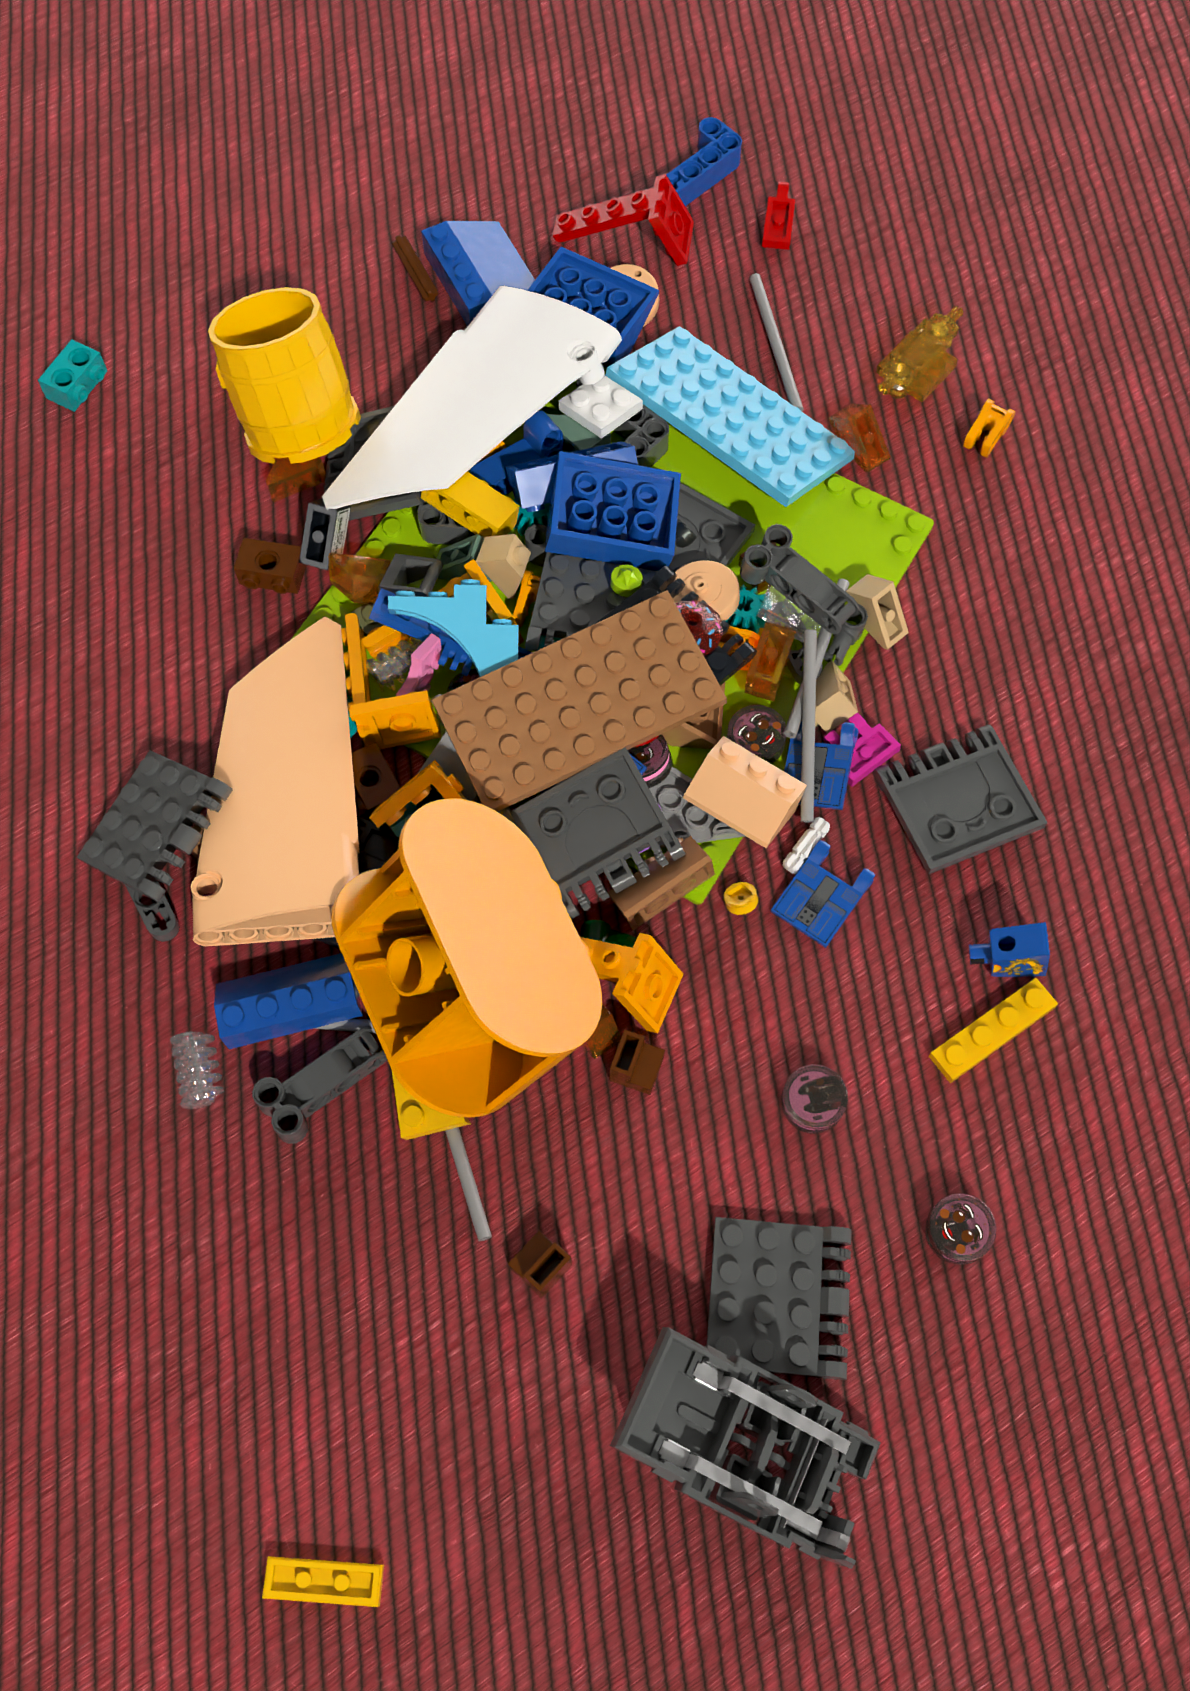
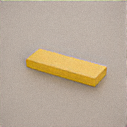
M268 1556L262 1598L380 1607L384 1565Z

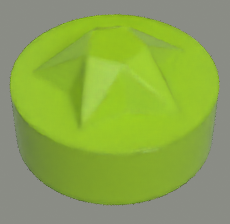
M620 565L612 571L610 585L616 594L629 597L641 588L643 576L640 570L632 565Z

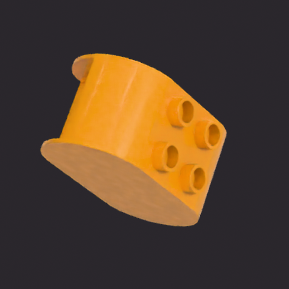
M451 798L436 800L422 806L404 824L399 837V849L381 868L363 872L351 879L341 889L334 901L331 918L336 941L389 1065L406 1091L419 1102L433 1110L456 1117H479L501 1109L586 1042L598 1025L602 1010L600 981L591 962L588 946L579 937L562 902L559 886L551 879L538 850L529 838L514 823L485 805L465 799Z

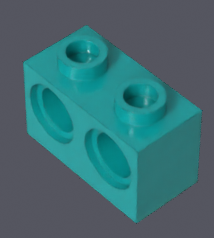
M71 339L40 376L38 382L46 399L75 412L81 403L86 401L89 393L98 382L103 380L107 373V368L100 352Z

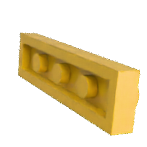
M1034 978L932 1051L929 1058L951 1084L1056 1008L1058 1003L1040 981Z

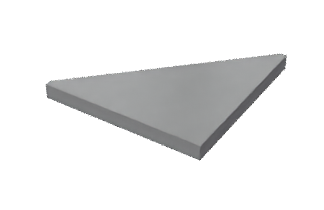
M667 764L663 772L657 777L646 781L648 788L656 802L660 805L677 839L683 838L685 840L691 836L697 843L745 837V835L683 799L684 793L693 779L671 765ZM663 840L657 842L660 848H666Z

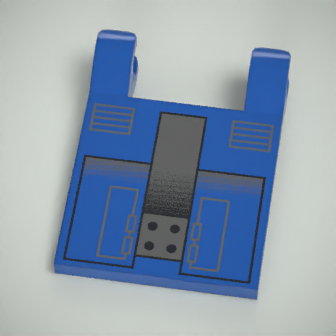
M802 721L796 737L790 738L784 772L801 781ZM845 722L842 724L840 745L815 742L814 807L843 810L853 751L859 733L854 723Z
M819 840L770 912L826 948L859 900L872 885L875 874L869 869H863L851 887L820 867L829 855L830 845L823 840Z

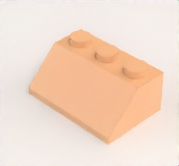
M723 736L706 756L684 793L683 799L767 848L796 811L807 785Z

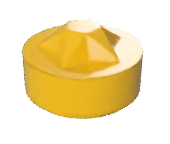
M738 882L726 889L724 901L729 912L743 915L756 908L758 896L752 884Z

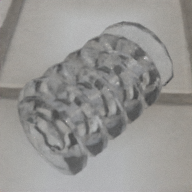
M409 636L408 642L406 640L398 642V649L395 646H390L387 649V655L380 652L377 654V661L372 658L366 661L367 670L381 692H384L383 687L385 685L392 692L395 691L394 680L396 679L402 685L404 684V674H409L411 667V654L423 641Z
M191 1031L180 1033L170 1038V1043L174 1045L171 1052L173 1057L176 1058L174 1068L179 1071L176 1074V1081L181 1084L178 1088V1093L183 1097L180 1102L182 1108L198 1109L214 1103L215 1097L224 1092L222 1086H213V1083L222 1079V1075L220 1073H211V1070L220 1066L218 1060H208L209 1057L217 1054L215 1047H206V1045L215 1040V1036L212 1034Z

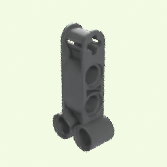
M780 524L771 525L767 528L761 545H752L746 550L740 567L741 578L745 582L754 585L760 584L765 580L825 630L832 634H839L842 631V625L850 616H855L859 613L858 603L852 596L790 547L793 536L786 526ZM771 542L780 544V547L774 546ZM752 562L758 563V564H760L762 567H756V566L752 565L751 563H752Z
M364 1027L356 1031L283 1083L276 1078L265 1077L254 1085L252 1097L261 1112L272 1117L271 1124L273 1129L283 1142L295 1144L302 1141L308 1132L306 1118L387 1061L384 1051L371 1035V1027ZM363 1044H365V1046H366V1047L368 1048V1050L371 1052L372 1056L369 1054V1052L366 1050V1048L363 1046ZM268 1092H279L278 1098L274 1102H263V1098ZM287 1119H298L297 1126L290 1131L282 1130V1125Z

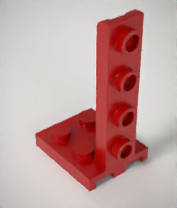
M663 174L656 176L653 188L558 214L552 236L557 242H565L648 219L653 227L654 234L664 244L666 253L672 257L677 266L688 262L694 220L667 175Z

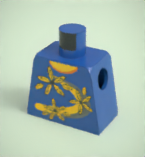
M1046 922L989 930L988 943L969 945L970 965L990 964L991 976L993 977L1046 976L1050 958Z

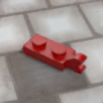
M778 181L777 197L768 196L762 247L790 249L796 199L788 198L789 182Z

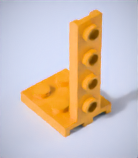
M474 559L463 565L467 573L461 577L451 579L445 587L437 591L446 592L448 597H454V584L461 585V580L466 579L479 580L480 585H487L486 618L489 617L491 622L494 619L512 620V625H517L513 615ZM383 625L382 627L372 629L361 641L372 658L378 660L413 637ZM520 631L518 632V645L524 642Z
M355 613L345 614L346 627L341 628L344 645L348 646V652H344L343 655L346 669L350 671V677H346V686L349 696L353 698V702L348 703V710L351 721L356 722L357 731L360 738L363 739L365 746L376 742L379 749L441 738L440 726L427 690L371 701L367 652L361 641L365 635L363 630L360 629L358 616Z
M435 759L379 805L369 818L378 828L385 822L390 827L404 815V812L407 810L404 807L410 801L416 805L430 793L432 789L430 787L431 784L444 799L457 798L467 800L461 793L465 788L453 774L447 776L443 772L444 769Z
M639 933L633 948L580 937L588 946L591 962L598 978L616 982L612 994L646 1031L658 1033L683 977V972L651 935Z

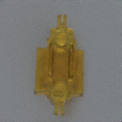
M954 306L947 315L935 313L929 320L925 318L877 365L876 373L885 378L878 385L880 393L883 391L884 395L889 394L896 399L904 398L907 394H910L923 402L955 369L958 362L957 358L946 351L958 334L959 327L955 322L963 315L961 307L958 309L959 306Z

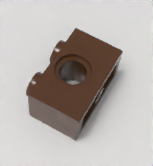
M243 538L234 565V571L239 584L249 589L263 588L280 594H298L307 566L306 564L299 563L302 547Z
M376 742L352 752L354 789L357 794L355 796L356 807L361 815L367 813L368 817L371 816L379 805L400 789ZM369 781H377V784L372 787L364 786Z

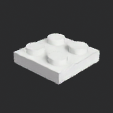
M605 375L599 382L591 385L582 384L559 400V410L601 439L643 409V400Z

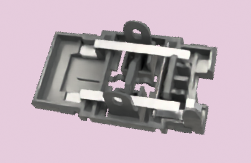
M662 1327L610 1446L652 1468L650 1472L667 1481H677L674 1489L678 1492L688 1495L695 1501L765 1538L775 1541L785 1548L790 1549L791 1544L795 1543L798 1545V1550L817 1560L822 1558L850 1569L855 1565L856 1560L843 1554L847 1550L855 1523L829 1515L826 1512L831 1513L833 1509L829 1505L833 1492L839 1493L841 1487L837 1486V1482L841 1472L867 1480L881 1442L870 1437L868 1431L849 1421L847 1423L842 1422L841 1419L844 1414L842 1411L819 1400L811 1393L786 1382L740 1356L732 1355L728 1360L727 1355L707 1344L704 1347L669 1327ZM761 1376L775 1385L770 1386L765 1382H758ZM735 1426L757 1438L756 1443L743 1435L734 1433ZM729 1440L742 1444L747 1449L753 1451L750 1460L747 1461L735 1454H728L729 1450L726 1447ZM785 1442H789L787 1451L794 1454L791 1462H787L781 1455L772 1452L773 1447L782 1446ZM769 1460L777 1463L779 1467L787 1471L784 1479L778 1476L772 1477L771 1473L764 1470ZM759 1517V1519H758L756 1525L753 1524V1523H751V1522H749V1521H747V1520H757V1518Z

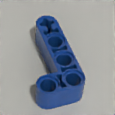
M708 117L701 120L698 128V152L666 174L685 206L740 165L742 139L735 131L717 118Z
M539 410L525 421L523 439L477 463L468 472L478 479L484 480L490 487L501 494L506 495L512 491L505 466L558 455L559 451H563V432L543 410Z

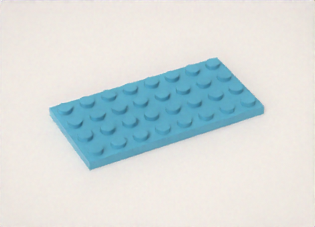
M680 326L607 367L605 376L641 398L643 405L785 507L851 462L857 452L845 440L834 435L824 428L821 423L814 421L798 407L784 400L775 391L764 386L755 377L744 372L734 365L732 361L724 358L709 345L704 344L688 330Z

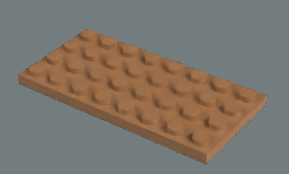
M667 590L434 698L432 702L482 805L498 812L576 775L625 747L629 750L726 704L727 697Z

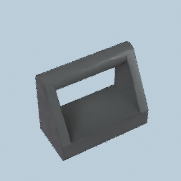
M395 554L379 585V592L383 588L396 594V591L415 592L416 597H428V592H432L442 571L443 562L434 558ZM423 579L419 588L407 587V584Z

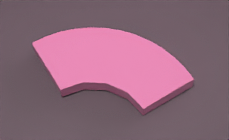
M431 633L411 654L409 674L403 686L396 693V696L426 690L429 692L431 688L429 684L434 676L433 668L437 670L439 667L438 661L441 656V640L439 637Z

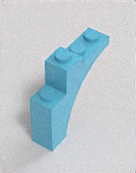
M466 579L461 580V585L454 584V597H448L446 592H428V597H416L415 592L396 591V596H388V610L390 614L414 617L426 621L447 633L467 653L479 677L518 660L519 625H512V620L494 619L492 624H486L487 585H480L479 580Z

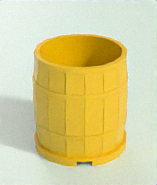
M289 287L264 290L243 297L225 307L212 320L208 333L238 420L245 430L244 436L251 455L266 463L274 464V458H289L291 464L302 463L324 456L347 442L352 436L350 428L354 424L359 425L361 415L354 398L350 394L349 381L346 377L342 359L334 340L335 338L324 318L320 303L315 294L305 289Z

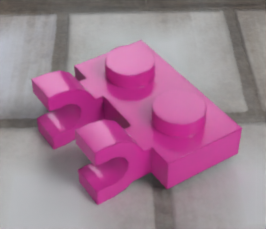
M856 713L847 721L854 723L859 731L848 784L851 787L898 753L901 744L880 723L871 728L859 713ZM834 730L824 736L823 740L826 744L840 745V736Z

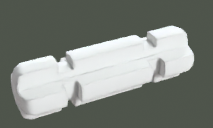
M821 817L815 818L814 822L810 824V828L804 832L792 848V852H789L783 860L782 866L790 873L796 874L818 841L823 839L828 833L830 824Z

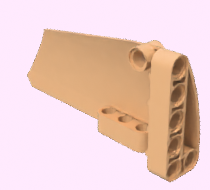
M324 616L276 650L229 690L213 778L224 782L233 791L226 801L211 796V798L222 805L219 812L207 809L206 818L211 824L207 830L204 829L197 874L191 883L193 941L198 945L222 946L335 937L331 918L334 901L341 889L351 879L359 875L358 826L341 625ZM208 893L212 894L211 896H203Z

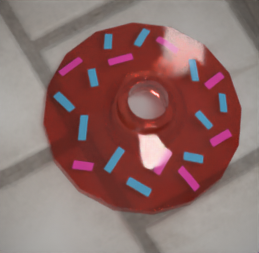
M682 600L675 603L704 656L710 654L718 647L723 635L722 621L718 613L708 604L697 600ZM687 621L696 622L698 625L691 626Z

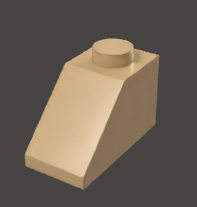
M515 534L490 536L484 538L476 563L508 599H513L522 580L531 552Z
M867 574L846 590L858 604L866 609L868 618L864 628L882 648L888 650L909 633L893 581Z
M832 660L826 664L821 675L816 680L815 727L820 725L826 733H829L858 713L851 682Z

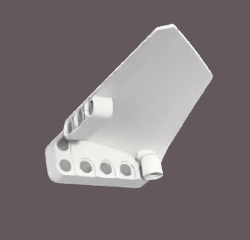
M500 286L465 330H457L452 334L323 494L322 499L326 509H337L369 500L411 492L448 489L568 385L577 379L584 385L599 382L605 374L602 363L610 358L622 341L620 333L616 328L601 319L557 299L523 289Z

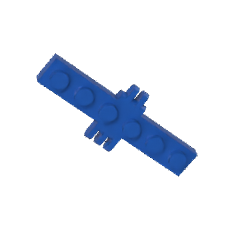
M381 588L369 619L423 642L431 633L436 635L441 640V649L443 650L438 664L444 666L449 657L453 659L449 669L456 671L459 662L463 663L461 674L468 676L473 662L462 647L447 633L426 621L405 615L390 614L388 610V596H396V594ZM518 646V659L533 653Z

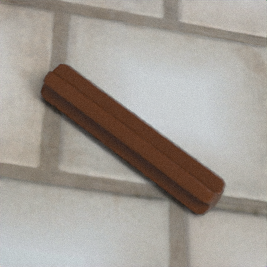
M396 236V240L392 243L396 253L425 301L430 300L433 302L438 295L437 288L406 236Z

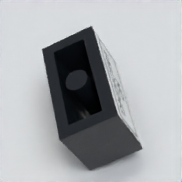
M322 498L308 503L299 563L324 570H330L341 565L351 509L350 505L327 510Z

